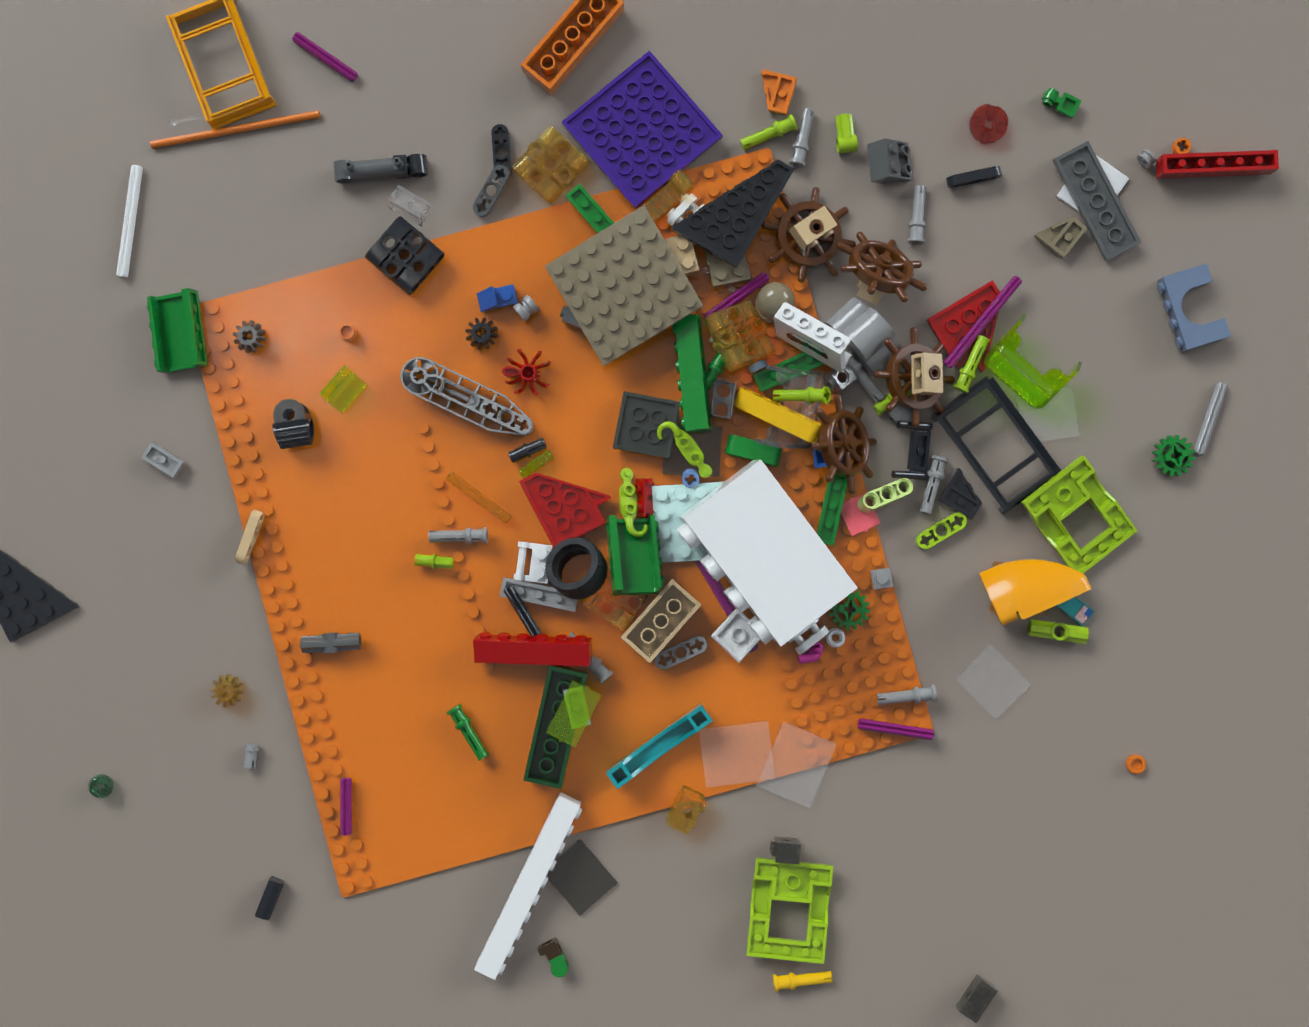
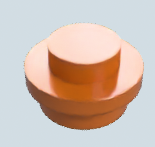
M344 323L338 329V336L344 342H352L357 337V328L351 323Z

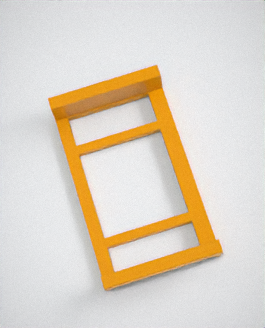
M208 0L175 14L166 15L203 115L212 130L222 128L277 106L274 98L269 93L235 5L236 0ZM226 7L229 17L181 35L178 24ZM232 23L251 73L203 91L184 41ZM254 79L260 96L212 114L206 99L207 97Z

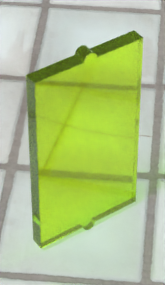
M572 680L546 733L559 739V742L563 741L576 747L601 694L589 689V686H583Z

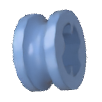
M692 468L686 469L682 474L683 484L688 488L697 486L699 483L698 472ZM691 474L693 478L696 477V479H692V482H689L688 478L685 479V477H689Z

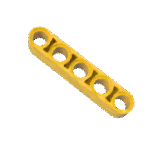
M740 387L733 403L735 407L807 442H817L821 423L750 389Z

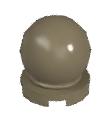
M779 282L768 283L762 287L755 302L756 312L759 317L766 323L775 324L774 316L784 302L794 307L795 298L793 292L788 286Z

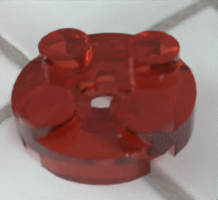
M984 104L973 112L969 120L971 134L982 144L997 142L1007 131L1008 116L999 106L995 107L990 104ZM986 119L993 121L992 128L985 127Z

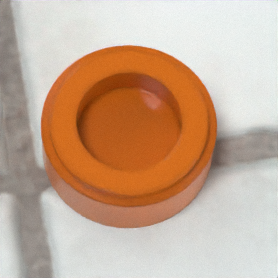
M1132 754L1127 757L1125 766L1129 772L1141 774L1146 769V761L1142 756Z

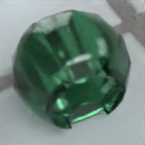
M105 774L95 775L88 784L90 794L96 798L108 797L114 789V782ZM104 784V788H98V785Z

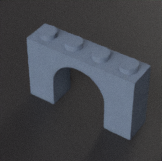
M1207 263L1157 280V290L1159 294H1162L1164 300L1163 308L1165 312H1168L1170 318L1169 326L1175 333V344L1181 352L1231 336L1225 318L1207 324H1195L1189 321L1182 311V299L1188 290L1213 282Z

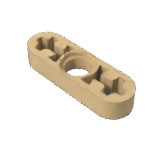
M255 509L252 511L238 547L235 562L246 565L264 519V512Z

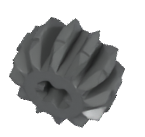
M250 320L249 324L246 321H242L243 327L236 326L239 332H233V336L238 337L233 342L239 344V350L244 349L246 353H250L252 349L256 353L257 346L260 348L264 347L261 341L267 340V338L262 336L266 331L261 329V324L257 323L255 325L253 320ZM248 334H251V336H253L251 340H249V338L247 337Z

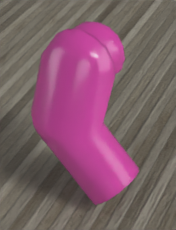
M817 642L811 646L808 653L798 655V663L816 662L823 652L822 644Z

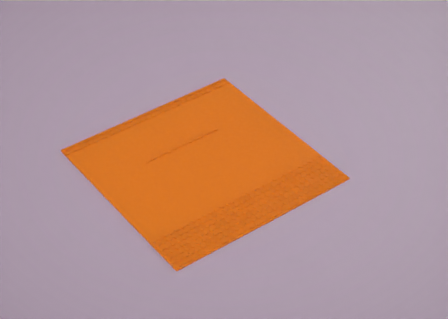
M764 148L681 171L636 209L630 205L618 189L592 195L591 197L614 223L644 205L663 238L667 239L679 236L671 230L672 226L666 222L668 219L666 215L672 208L676 209L681 204L679 201L685 194L690 195L693 193L698 198L695 203L698 207L703 203L706 205L747 178L749 179L763 168L768 167L774 160L771 150ZM779 197L765 221L778 224L782 215L787 211ZM570 202L430 240L445 255L411 295L405 293L366 258L200 303L208 366L200 367L243 531H245L249 517L254 509L264 512V519L250 557L342 897H349L532 846L535 844L560 792L581 801L580 808H582V812L579 818H574L571 824L574 826L570 834L572 835L918 739L861 730L858 728V720L860 718L934 730L926 701H921L920 704L911 701L879 706L877 700H880L877 698V693L913 690L915 686L922 688L894 587L874 590L872 587L870 570L888 568L877 526L869 528L867 532L863 531L851 537L840 515L834 546L825 544L858 587L853 593L859 590L860 597L866 596L863 601L870 603L866 606V609H869L870 612L865 613L868 620L862 619L863 626L856 624L857 629L855 630L852 626H850L849 630H845V625L839 628L838 621L833 623L834 616L828 615L832 612V609L820 616V620L816 623L817 626L821 628L825 625L828 630L832 628L841 629L845 634V642L840 647H832L827 643L825 635L818 641L823 646V652L816 662L798 663V653L794 649L798 644L795 640L780 646L773 639L766 645L762 640H759L757 643L758 649L749 652L738 663L711 637L728 616L695 561L663 562L660 574L664 577V587L673 579L695 598L701 606L661 651L694 636L705 638L707 648L704 652L670 668L659 669L655 665V658L649 663L621 638L658 594L612 596L605 523L580 536V538L593 543L601 551L607 563V578L597 593L581 600L578 599L576 612L523 601L542 634L553 637L564 634L569 637L568 635L573 632L576 636L585 635L587 638H592V654L597 659L601 658L606 668L614 672L606 681L600 684L599 678L593 672L588 671L589 666L557 665L588 673L584 695L591 725L575 729L562 789L523 781L549 665L474 663L473 640L482 632H489L491 635H498L499 633H509L510 635L529 634L508 598L500 597L503 577L513 579L514 574H516L519 554L518 541L544 545L552 544L519 481L534 473H539L610 495L611 499L597 506L606 522L608 516L616 515L617 519H624L620 512L619 488L623 484L620 478L622 469L629 468L632 470V485H635L636 479L652 478L654 486L683 484L682 474L686 469H695L699 474V468L689 464L680 452L675 438L670 459L613 448L624 391L679 402L682 399V393L678 389L680 372H677L676 369L678 354L674 350V342H677L676 335L673 334L672 326L606 366H603L584 332L562 323L560 313L563 306L567 307V303L546 270L545 265L597 234ZM689 210V211L683 216V219L687 218V216H689V215L692 214L693 212H692L691 210ZM791 220L788 221L787 226L792 227ZM760 227L745 253L751 280L765 272L770 278L769 281L711 323H708L705 319V313L750 281L713 288L705 250L692 243L699 267V274L687 278L704 306L690 315L697 314L701 318L706 373L708 371V364L713 361L717 354L716 350L723 351L709 342L716 331L727 340L731 339L734 341L733 344L747 351L745 357L737 353L743 357L741 362L734 357L728 360L723 368V374L718 375L716 378L736 383L734 400L740 387L750 389L773 400V397L780 396L773 395L775 389L805 390L808 387L822 389L825 386L822 377L832 371V368L826 364L761 393L753 378V374H750L748 369L750 365L761 360H766L768 364L766 368H769L803 353L798 348L776 337L775 324L766 323L759 317L756 312L755 302L762 287L773 282L785 284L794 294V307L818 320L807 277H805L803 283L798 282L800 266L793 264L785 256L774 263H770L768 260L769 256L780 250L777 244L776 231ZM786 234L788 243L795 240L792 235ZM798 247L795 248L794 251L800 255ZM403 252L400 258L402 260L407 259L409 252ZM418 264L415 267L416 272H421L424 269L423 264ZM391 266L388 269V274H394L397 271V267ZM514 284L518 303H522L523 298L529 295L540 309L536 313L530 314L527 321H524L513 308L514 305L481 313L476 293L491 286L499 288ZM485 317L487 320L486 324L492 320V327H497L498 330L493 333L497 334L498 338H492L495 345H492L490 342L487 343L489 349L486 350L484 345H482V349L478 350L477 345L472 347L470 345L472 341L466 340V337L471 334H467L465 331L466 329H472L468 325L469 322L475 325V318H478L481 323L482 318ZM250 320H253L255 325L257 323L261 324V329L266 331L262 336L267 338V340L261 341L264 347L260 348L257 346L256 353L252 349L250 353H246L244 349L239 350V344L233 342L238 338L233 336V332H239L236 326L243 327L242 321H246L249 324ZM344 323H351L357 328V337L352 342H344L338 336V329ZM482 330L480 333L478 332V335L482 338L486 333ZM248 334V335H247V337L249 338V340H251V339L253 338V336H251V334ZM518 349H521L525 354L529 365L538 351H542V354L533 366L547 363L548 360L551 361L549 366L536 370L540 371V373H537L540 377L536 378L543 383L549 384V387H543L532 381L534 389L539 393L538 396L531 392L528 382L523 392L520 394L514 393V391H518L522 387L524 380L512 385L505 383V380L513 381L520 376L512 379L507 378L502 373L504 367L510 366L521 370V368L509 363L507 358L523 366L525 365L523 358L517 352ZM412 358H427L507 396L532 420L534 424L533 432L528 436L490 432L427 402L404 388L400 376L402 367ZM421 360L418 361V367H421ZM432 366L431 368L427 369L426 371H427L428 373H430V372H431L432 370H434L435 368H434V366ZM436 366L439 370V374H441L443 368ZM446 370L444 378L457 384L460 377ZM422 374L416 375V377L418 378L417 381H419V379H424V376ZM463 379L461 384L462 387L475 392L478 386L466 379ZM439 380V384H438L437 388L435 389V390H437V391H438L439 387L441 386V383H442L441 380ZM715 382L713 383L712 387L708 392L710 414L712 408V400L714 399L713 392ZM449 384L446 386L448 389H454L465 396L471 397L470 394ZM726 384L720 385L717 388V394L722 398L728 397L730 394L729 386ZM482 387L478 393L491 401L495 393ZM446 390L443 392V394L453 399H456L466 405L468 404V402L451 395L450 392ZM839 391L831 394L828 404H823L822 402L808 404L806 401H778L777 403L822 424V421L815 413L816 409L821 408L826 415L836 412L834 396L839 394ZM431 393L422 397L429 399ZM435 394L432 401L446 408L449 400ZM498 395L496 403L509 409L511 403ZM293 399L307 407L310 418L314 422L312 445L280 449L272 427L274 423V408L280 401ZM453 402L449 410L463 416L466 408ZM719 403L715 406L714 411L718 416H725L728 412V407L723 403ZM492 405L485 408L487 414L492 412L498 415L499 413L492 408ZM734 405L730 420L711 417L712 431L690 434L704 454L703 462L712 469L711 475L707 478L699 475V483L725 482L751 462L750 460L724 453L729 434L782 447L783 451L779 466L774 467L766 464L765 466L814 531H817L827 485L825 477L829 468H815L810 442L753 416ZM515 407L513 408L512 411L523 415ZM680 408L676 425L685 431L681 423L684 413ZM469 411L466 417L479 424L483 420V416ZM294 412L290 414V420L294 418ZM505 413L502 416L504 423H508L512 419L510 413ZM516 417L515 424L522 428L521 431L529 428L526 421L522 424L517 421L519 417ZM489 419L484 424L489 429L499 430L501 427L500 424ZM506 427L503 429V431L514 432ZM540 438L545 440L546 449L532 454L530 458L527 456L512 463L508 454L509 451L522 447L524 443L529 444ZM862 473L854 476L855 493L850 494L846 487L843 503L849 501L850 498L854 499L867 493ZM692 474L689 477H685V479L688 478L689 482H692V479H696V477L693 478ZM648 496V500H653L652 496ZM636 514L635 519L649 518V517H637V514ZM468 527H471V529L488 528V544L483 542H472V544H466L465 542L429 543V530H465ZM527 548L524 575H529L532 557V549ZM436 554V556L452 557L454 565L452 569L438 567L432 569L427 566H415L414 562L417 561L415 560V555ZM579 554L571 558L562 571V581L564 583H574L581 580L591 567V555ZM725 576L719 580L725 590L731 586ZM548 580V584L538 583V582L524 581V582H529V583H534V584H539V585H544V586L553 587V586L551 585V583L549 582V580ZM854 597L855 604L861 607L860 602ZM845 598L841 600L838 604L841 605L843 602H845ZM849 604L848 607L844 608V611H847L849 614L850 611H853V607H850ZM749 608L742 612L749 620L754 617ZM837 611L839 618L844 621L842 613ZM857 613L852 621H855L860 614ZM809 628L807 631L801 634V636L805 640L810 635H812L813 632ZM323 633H360L362 645L360 650H343L336 653H302L300 641L301 636L322 635ZM837 634L832 635L833 641L839 639ZM696 639L694 645L690 646L689 643L685 645L688 647L691 655L694 653L691 649L698 648V650H701V645L704 642ZM678 647L675 650V655L678 658L685 657L686 649ZM672 651L668 652L670 654L668 657L659 656L660 660L658 663H662L665 666L667 665L666 661L672 659V663L675 662ZM701 703L713 721L667 751L617 789L607 776L606 770ZM459 704H462L461 708L467 718L470 717V725L489 753L488 756L479 761L462 732L455 728L456 724L451 716L446 713ZM344 777L352 779V833L348 836L340 834V780Z

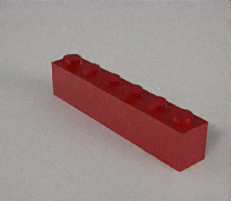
M1278 150L1163 154L1156 159V179L1270 175L1279 169Z
M482 632L473 640L474 663L590 666L592 662V638H587L585 635L567 637V635L560 634L553 637L547 634L529 636L527 633L518 635L499 633L498 635H491L489 632Z

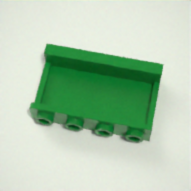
M185 288L181 289L179 293L158 297L147 296L146 306L150 318L149 328L152 333L151 344L154 349V366L156 371L172 373L208 366L198 291Z
M616 515L608 516L606 529L612 596L659 594L662 587H664V577L660 574L662 558L658 554L661 545L660 539H657L656 534L659 530L658 521H655V515H650L649 518L634 519L633 524L636 531H642L644 525H648L646 534L641 537H635L627 531L624 519H617Z

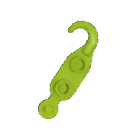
M673 422L661 423L657 429L659 440H662V430L670 428L674 433L678 449L688 463L699 468V475L701 477H709L712 469L703 462L704 454L692 436Z
M624 468L620 472V478L623 481L619 488L620 512L625 520L627 531L635 537H641L646 534L648 525L645 524L642 531L634 529L633 522L638 510L637 494L635 492L636 488L631 483L633 472L629 468Z

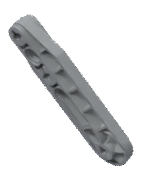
M412 358L402 367L400 376L404 388L427 402L490 432L528 436L533 432L534 424L532 420L507 396L427 358ZM419 360H421V367H418ZM434 366L435 369L432 370L430 373L426 371L427 369ZM436 366L443 368L441 374H439V370ZM446 370L460 377L457 384L444 378ZM422 374L424 376V379H419V381H417L418 378L416 377V375ZM463 379L478 385L475 392L461 386ZM439 380H441V381H442L441 386L439 387V389H438V391H437V390H435V389L437 388V386H438V384H439ZM449 384L470 394L471 397L465 396L454 389H448L446 386ZM481 387L495 393L492 401L478 394ZM446 390L450 392L451 395L468 402V404L466 405L456 399H453L443 394V392ZM431 393L429 399L422 397ZM435 394L449 400L446 408L432 401ZM498 395L511 403L509 409L496 403ZM453 402L466 408L463 416L449 410ZM492 405V408L499 413L498 415L492 412L487 414L485 408ZM515 407L523 415L512 411L513 408ZM469 411L483 416L481 424L466 418ZM505 413L512 415V419L508 423L502 421V416ZM516 417H519L517 421L522 424L526 421L529 428L521 431L522 428L515 424ZM489 419L500 424L501 427L499 430L489 429L484 424ZM506 427L514 432L503 431V429Z

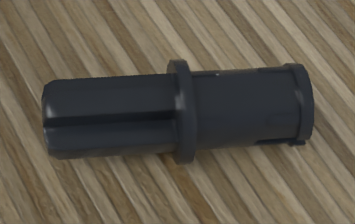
M540 438L529 444L524 443L522 447L509 451L508 454L512 463H515L527 456L530 458L532 454L546 449L547 445L545 440Z

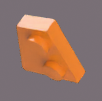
M762 69L761 73L768 112L787 116L798 81L797 77Z

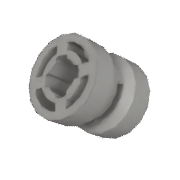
M529 295L523 298L522 303H517L513 306L524 321L529 319L530 314L540 310Z

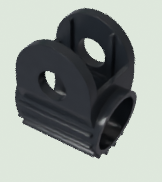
M293 399L280 401L274 408V423L272 424L280 449L312 445L314 422L310 418L307 407ZM294 412V418L290 420L289 416Z

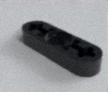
M497 124L491 131L493 164L495 167L501 165L500 162H504V166L509 168L512 175L509 131L505 125ZM499 130L505 133L502 135L503 143H499V137L495 135ZM499 148L507 150L505 157H498L496 155ZM497 171V173L499 174L498 179H500L501 177L505 178L506 175L501 176V173Z
M993 166L955 174L946 178L948 188H956L1000 178L1002 172L1000 166Z

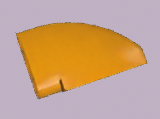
M1020 559L1007 561L979 573L1002 626L1018 620L1017 611L1021 619H1026L1091 589L1089 581L1083 573L1066 565L1047 560Z

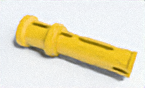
M831 970L798 975L789 972L788 975H772L775 992L781 989L794 990L799 986L832 983Z

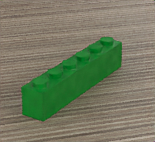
M693 314L672 325L673 334L676 335L677 341L674 342V350L678 354L676 369L677 372H680V380H678V389L682 393L680 408L684 413L681 423L682 428L689 434L712 431L701 318L697 314Z

